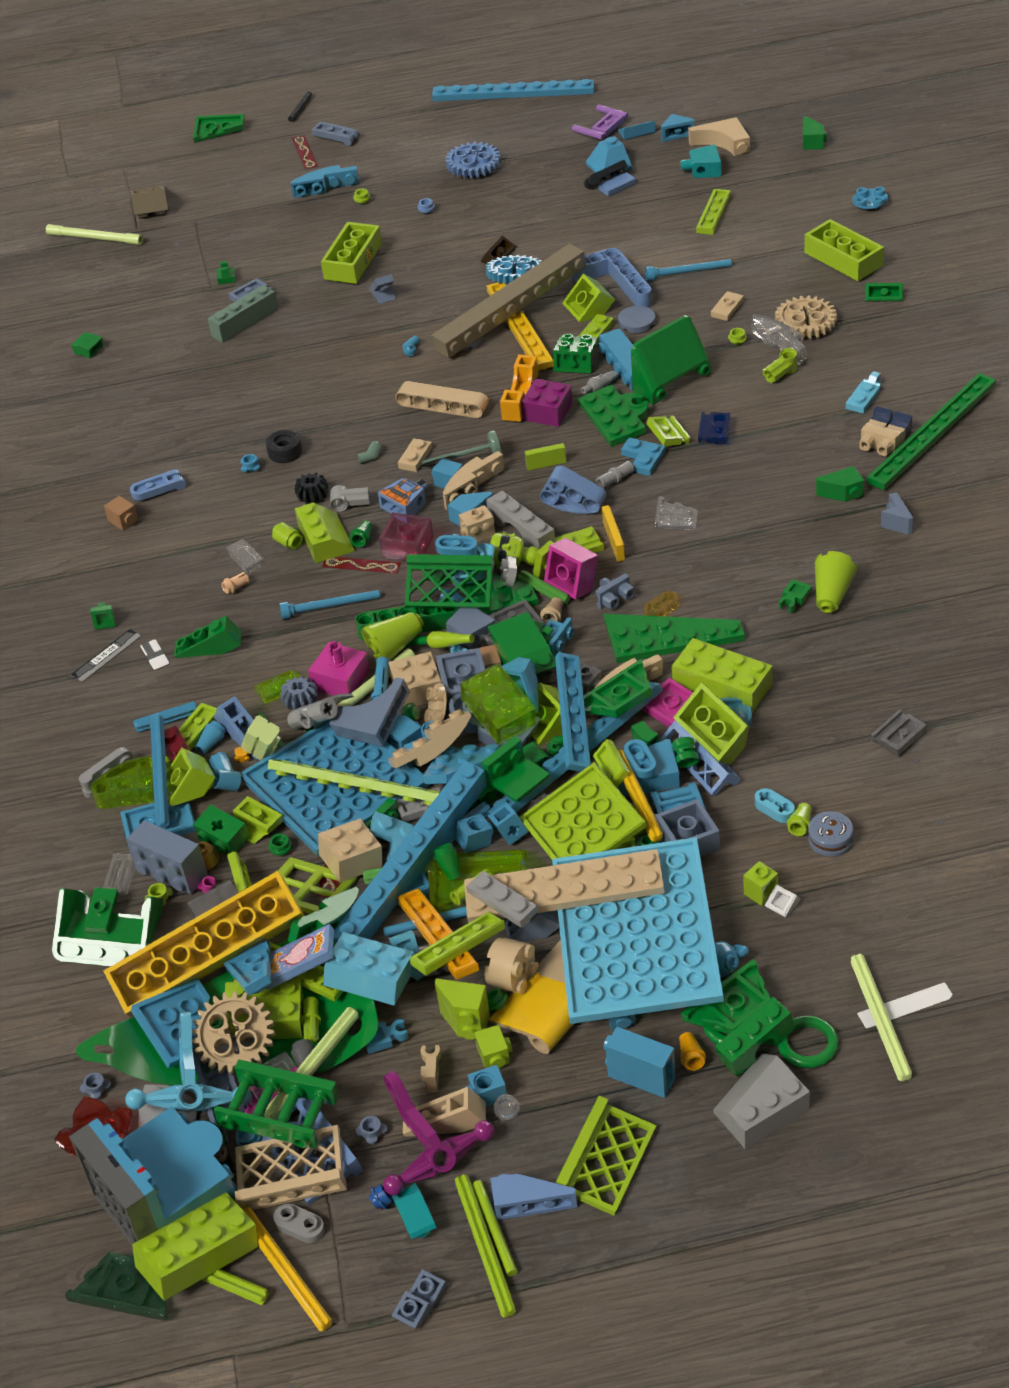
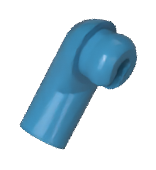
M414 335L402 345L406 356H413L415 354V346L420 343V339Z

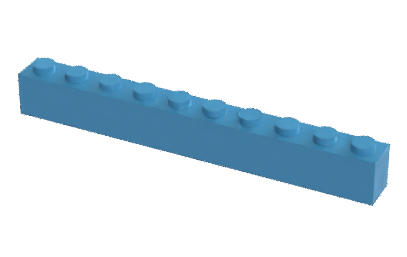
M467 761L463 762L340 924L335 928L334 942L337 943L343 932L369 940L373 937L398 904L397 897L408 891L435 855L434 849L445 842L455 829L456 822L464 817L486 788L485 771Z

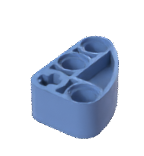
M556 466L540 493V499L545 504L561 511L589 514L599 511L607 494L603 488L564 466Z

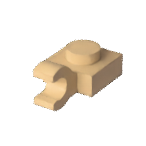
M422 1045L421 1056L422 1060L426 1062V1066H421V1081L426 1082L428 1092H438L440 1047L436 1045L435 1051L429 1054L426 1051V1046Z

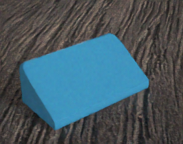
M649 121L618 129V132L624 140L655 132V122Z

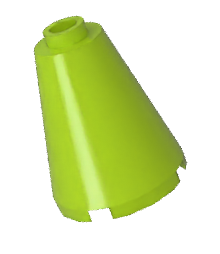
M828 551L827 555L821 556V553L815 559L816 605L824 613H831L838 609L858 570V564L856 562L854 564L851 561L852 557L836 551Z
M413 612L367 625L362 628L361 633L368 648H372L375 654L373 656L376 660L379 657H386L391 661L422 631L424 623L418 614L415 615Z

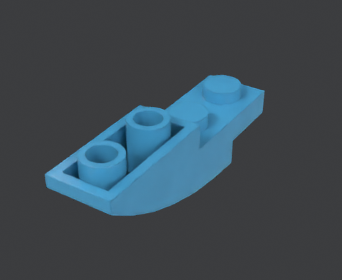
M339 165L330 166L300 176L291 181L293 198L327 193L326 189L359 184L357 166L339 168Z

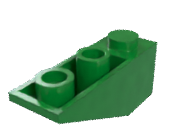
M227 616L216 619L205 627L199 628L193 633L178 639L175 642L174 657L186 658L225 654L241 646L242 630Z

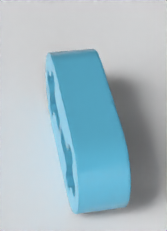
M767 788L760 789L755 793V807L759 811L780 823H787L795 809L791 801Z

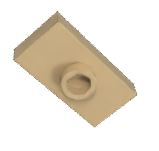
M727 291L711 310V317L728 321L744 301V295Z

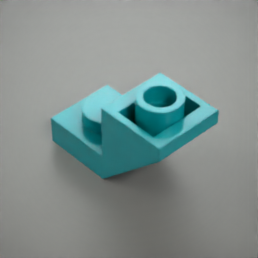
M416 1183L404 1187L399 1195L391 1196L411 1239L415 1237L423 1238L429 1235L431 1230L437 1228Z

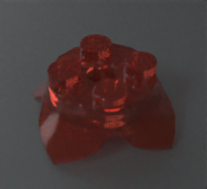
M84 1096L74 1110L73 1126L61 1129L54 1140L65 1152L77 1156L69 1136L96 1118L99 1119L103 1126L107 1123L110 1124L119 1137L123 1139L131 1127L132 1109L118 1107L112 1112L101 1100Z

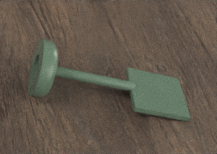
M494 430L488 432V444L422 461L421 465L438 462L441 459H454L489 448L492 454L497 451L501 453L497 434Z

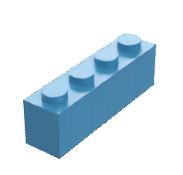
M620 328L600 334L599 352L606 357L608 364H611L614 367V371L621 376L624 385H628L633 391L631 348L633 344Z

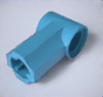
M218 752L212 755L209 764L216 777L212 787L236 792L241 783L240 772L233 770L226 753Z

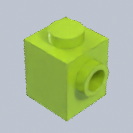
M499 1025L474 1032L476 1047L484 1068L494 1065L501 1068L504 1065L510 1064L509 1053L513 1052L509 1038L503 1037Z

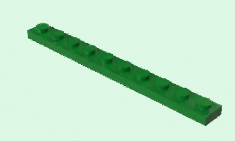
M978 373L867 476V483L881 490L888 488L996 386V379Z

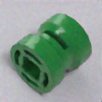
M682 737L673 741L672 746L674 752L677 753L675 759L678 767L688 768L699 762L698 753L694 750L696 747L694 738Z

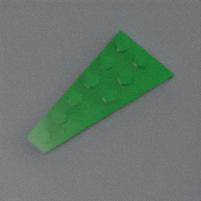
M603 614L617 664L627 662L633 658L640 660L651 658L657 654L662 656L682 652L692 638L715 646L745 641V634L740 620Z

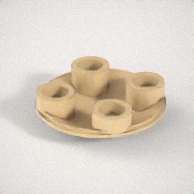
M437 683L434 687H428L426 692V698L429 702L428 709L424 714L425 722L439 719L443 721L446 714L447 695L443 684Z

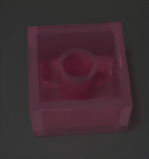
M392 512L379 538L382 558L406 561L407 554H426L434 537L431 518Z

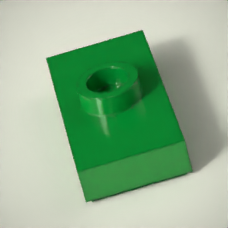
M94 888L83 925L85 932L108 933L119 896L118 889Z

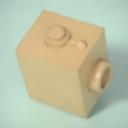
M485 505L459 514L460 532L463 536L474 537L479 542L495 534L493 516Z

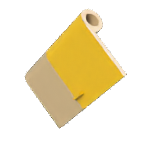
M561 940L538 964V971L528 980L524 994L513 992L506 1000V1005L489 1018L492 1024L526 1035L532 1046L543 1054H548L575 1024H570Z

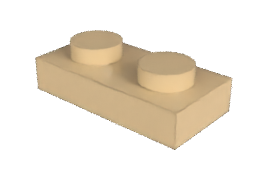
M413 438L398 461V468L417 472L422 461L425 460L431 451L432 443Z

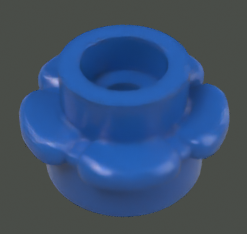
M380 1184L376 1188L371 1187L372 1194L369 1198L377 1209L381 1207L388 1209V1205L393 1202V1199L384 1191L383 1185Z

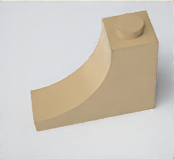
M737 117L688 128L689 144L691 146L716 145L730 151L733 156L750 153V137Z

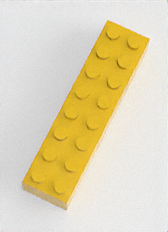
M276 871L105 969L104 973L125 1014L132 1018L134 1017L131 1012L132 1005L196 978L200 980L224 966L226 961L266 938L269 940L291 927L293 921L304 917V914L283 876Z

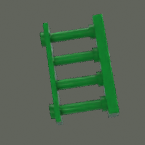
M238 1059L234 1068L238 1083L240 1084L228 1109L219 1106L215 1107L214 1113L218 1125L227 1130L236 1129L293 1143L301 1148L310 1147L316 1149L318 1143L315 1130L312 1128L323 1104L336 1105L339 1098L336 1082ZM255 1086L264 1089L253 1114L239 1112L250 1087ZM274 1093L288 1094L277 1120L263 1117ZM298 1098L313 1100L302 1126L288 1123Z

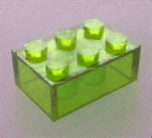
M499 663L460 683L461 700L498 745L536 725V708Z

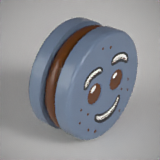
M833 811L822 812L813 817L809 823L808 841L810 847L816 853L827 857H835L846 853L851 848L853 843V824L845 815Z

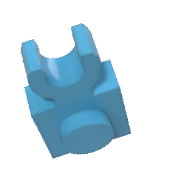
M396 1020L388 1027L385 1021L378 1023L376 1035L365 1045L368 1054L393 1047L392 1040H407L409 1038L407 1030L398 1031L405 1028L404 1020Z

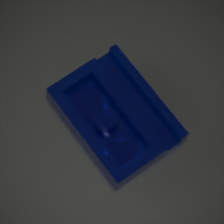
M702 412L698 443L707 441V443L727 444L730 413L711 412L710 414H705V412Z

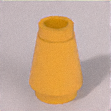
M683 1033L679 1037L681 1064L690 1071L699 1070L705 1064L706 1054L693 1033Z

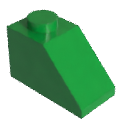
M807 116L803 117V150L824 149V142H827V132H824V125Z
M853 466L816 478V495L847 502L864 496V479Z

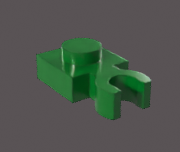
M792 579L782 592V598L779 599V609L788 605L789 613L794 612L795 604L802 605L812 592V586Z

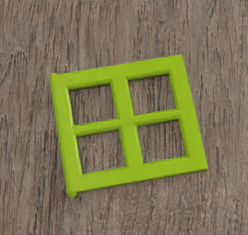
M290 857L278 870L287 885L300 888L294 894V898L301 911L309 914L319 911V906L302 901L309 892L330 898L343 891H347L357 880L354 877L343 881L333 892L315 886L322 877L338 881L329 868ZM294 868L313 873L305 883L287 878Z

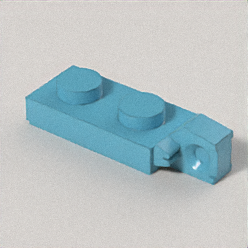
M873 371L868 380L864 379L846 402L845 409L864 414L880 393L881 373Z

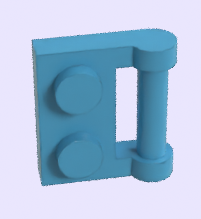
M695 782L673 790L649 793L650 801L656 814L699 799L705 808Z

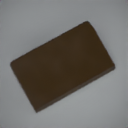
M502 235L484 254L481 262L488 264V262L496 260V258L507 257L516 246Z

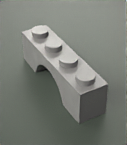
M500 491L486 500L487 509L491 512L494 523L501 528L509 523L512 524L520 532L528 548L536 546L540 549L550 540L555 543L554 529L504 491Z

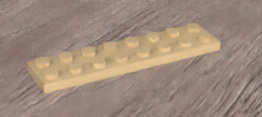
M658 849L490 875L535 904L538 909L537 913L665 893ZM475 878L464 880L468 923L488 911L500 919L506 918L467 892L466 886Z

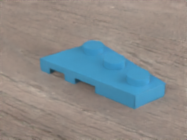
M267 938L224 963L227 971L248 996L263 991L265 986L271 983V945Z

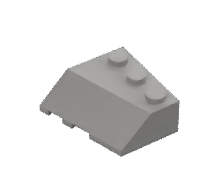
M761 1053L756 1062L748 1068L713 1109V1112L743 1148L747 1149L809 1111L810 1091L778 1056Z

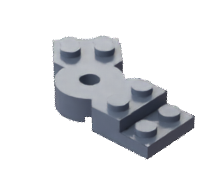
M480 648L436 656L441 684L445 687L447 702L449 703V714L459 709L462 712L468 711L471 714V718L462 732L477 733L479 741L487 745L497 744L498 746L504 745L516 736L521 740L523 747L541 724V718L504 699L494 700L493 703L492 698L488 695L489 681Z

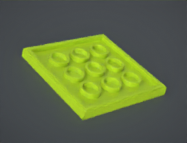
M595 762L519 817L551 860L615 850L647 826L644 819Z

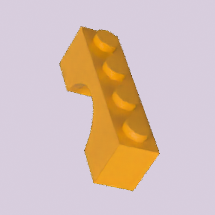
M518 354L514 364L511 390H504L500 400L502 420L521 422V401L539 375L537 356Z

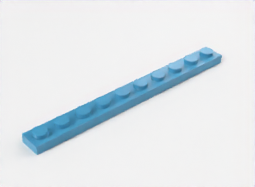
M552 80L549 82L535 81L533 83L433 87L432 100L451 101L594 94V80Z
M649 682L652 695L619 717L603 716L599 720L592 722L587 729L589 752L663 691L660 684ZM564 747L552 759H548L543 763L541 768L549 773L547 780L517 803L507 796L496 801L493 807L487 811L488 815L506 802L515 812H518L565 773L568 769H566Z

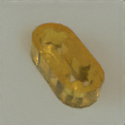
M665 591L644 605V615L667 616L679 607V596L674 591Z

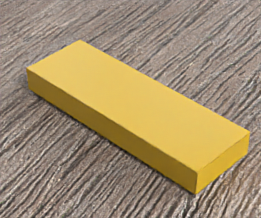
M609 505L603 506V524L617 562L624 561V543Z

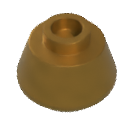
M198 842L197 844H199L206 869L209 871L219 862V853L210 843Z

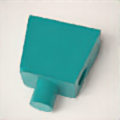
M716 145L690 150L689 159L680 160L681 171L691 170L694 178L721 177V160Z

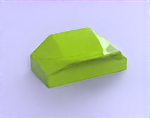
M249 796L233 810L234 817L246 824L251 835L247 841L255 844L263 836L269 834L284 821L282 814Z

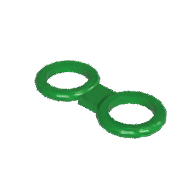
M804 1015L792 1018L795 1029L777 1044L771 1039L763 1042L777 1046L780 1054L789 1063L802 1068H815L823 1066L833 1059L838 1051L839 1038L835 1029L827 1021L816 1016ZM703 1027L706 1036L715 1044H718L726 1037L716 1030ZM808 1027L821 1031L826 1036L828 1045L818 1055L802 1056L795 1053L789 1047L787 1039L795 1030Z

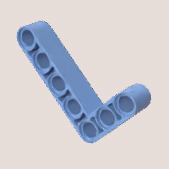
M608 248L586 255V267L572 276V280L577 282L582 274L593 279L609 274L635 306L648 308L652 306L651 287L617 248Z

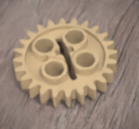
M810 295L807 298L800 296V299L793 297V301L786 300V304L781 303V307H777L775 325H777L778 329H781L782 333L787 332V336L794 334V338L801 336L804 339L805 336H808L811 339L812 335L819 337V333L826 335V331H831V327H835L837 314L834 305H830L829 301L824 303V298L817 300L816 296L810 299ZM803 309H805L806 311V321L808 323V326L805 322V312L803 311Z
M236 991L233 992L232 998H228L224 992L223 1000L220 1001L214 996L213 1005L205 1002L207 1010L206 1012L197 1011L201 1020H193L194 1025L198 1028L192 1030V1035L197 1037L192 1040L193 1046H199L196 1048L195 1053L197 1056L203 1054L200 1059L201 1062L205 1064L210 1061L208 1065L210 1070H213L218 1065L219 1074H222L225 1068H228L230 1076L234 1073V1067L238 1059L249 1062L256 1061L262 1064L260 1055L269 1056L265 1047H273V1042L268 1038L275 1036V1032L269 1029L275 1026L273 1020H267L271 1017L270 1011L263 1012L265 1009L264 1003L262 1002L256 1006L257 998L255 996L248 1001L247 993L244 992L242 997L238 998ZM228 1012L232 1014L239 1054H235L234 1043L230 1036L231 1029L227 1018ZM240 1014H249L247 1021L241 1023L237 1021ZM224 1020L221 1028H212L214 1021ZM248 1037L255 1039L251 1046H242L244 1039ZM221 1044L229 1045V1049L225 1053L217 1052V1048Z

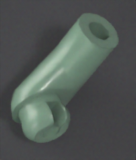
M373 441L369 445L367 452L357 454L359 463L377 459L382 450L381 444Z

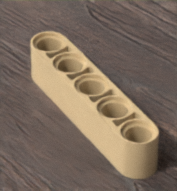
M411 381L404 382L395 395L396 402L401 406L472 418L481 417L489 404L488 397L480 392Z

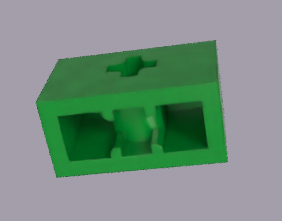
M211 804L193 824L197 832V838L201 842H208L214 845L221 853L226 852L230 854L233 851L238 852L251 837L244 822Z

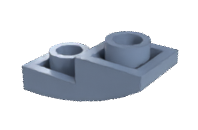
M421 1270L410 1292H404L392 1317L417 1330L433 1310L448 1284L446 1281Z

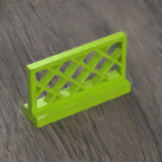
M598 1096L556 1184L574 1188L576 1182L587 1179L591 1190L581 1192L575 1189L576 1199L615 1216L653 1136L656 1125L608 1105L609 1099ZM609 1115L619 1118L622 1126L610 1129L607 1123ZM639 1127L648 1132L645 1137L634 1139L630 1129ZM625 1131L629 1142L617 1145L613 1134ZM608 1136L612 1147L600 1150L596 1142L597 1139ZM633 1147L636 1157L624 1161L620 1150ZM615 1152L620 1163L607 1166L603 1156ZM598 1157L602 1168L589 1172L586 1165L587 1160ZM623 1169L626 1176L625 1180L614 1183L610 1172ZM605 1174L609 1185L596 1188L592 1177ZM612 1190L615 1196L613 1206L603 1202L599 1194Z

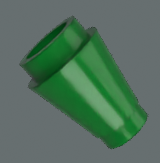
M365 520L350 533L351 543L356 547L366 546L370 540L373 524Z
M446 843L435 848V855L433 857L447 876V879L452 880L461 876L456 847H453L452 843Z

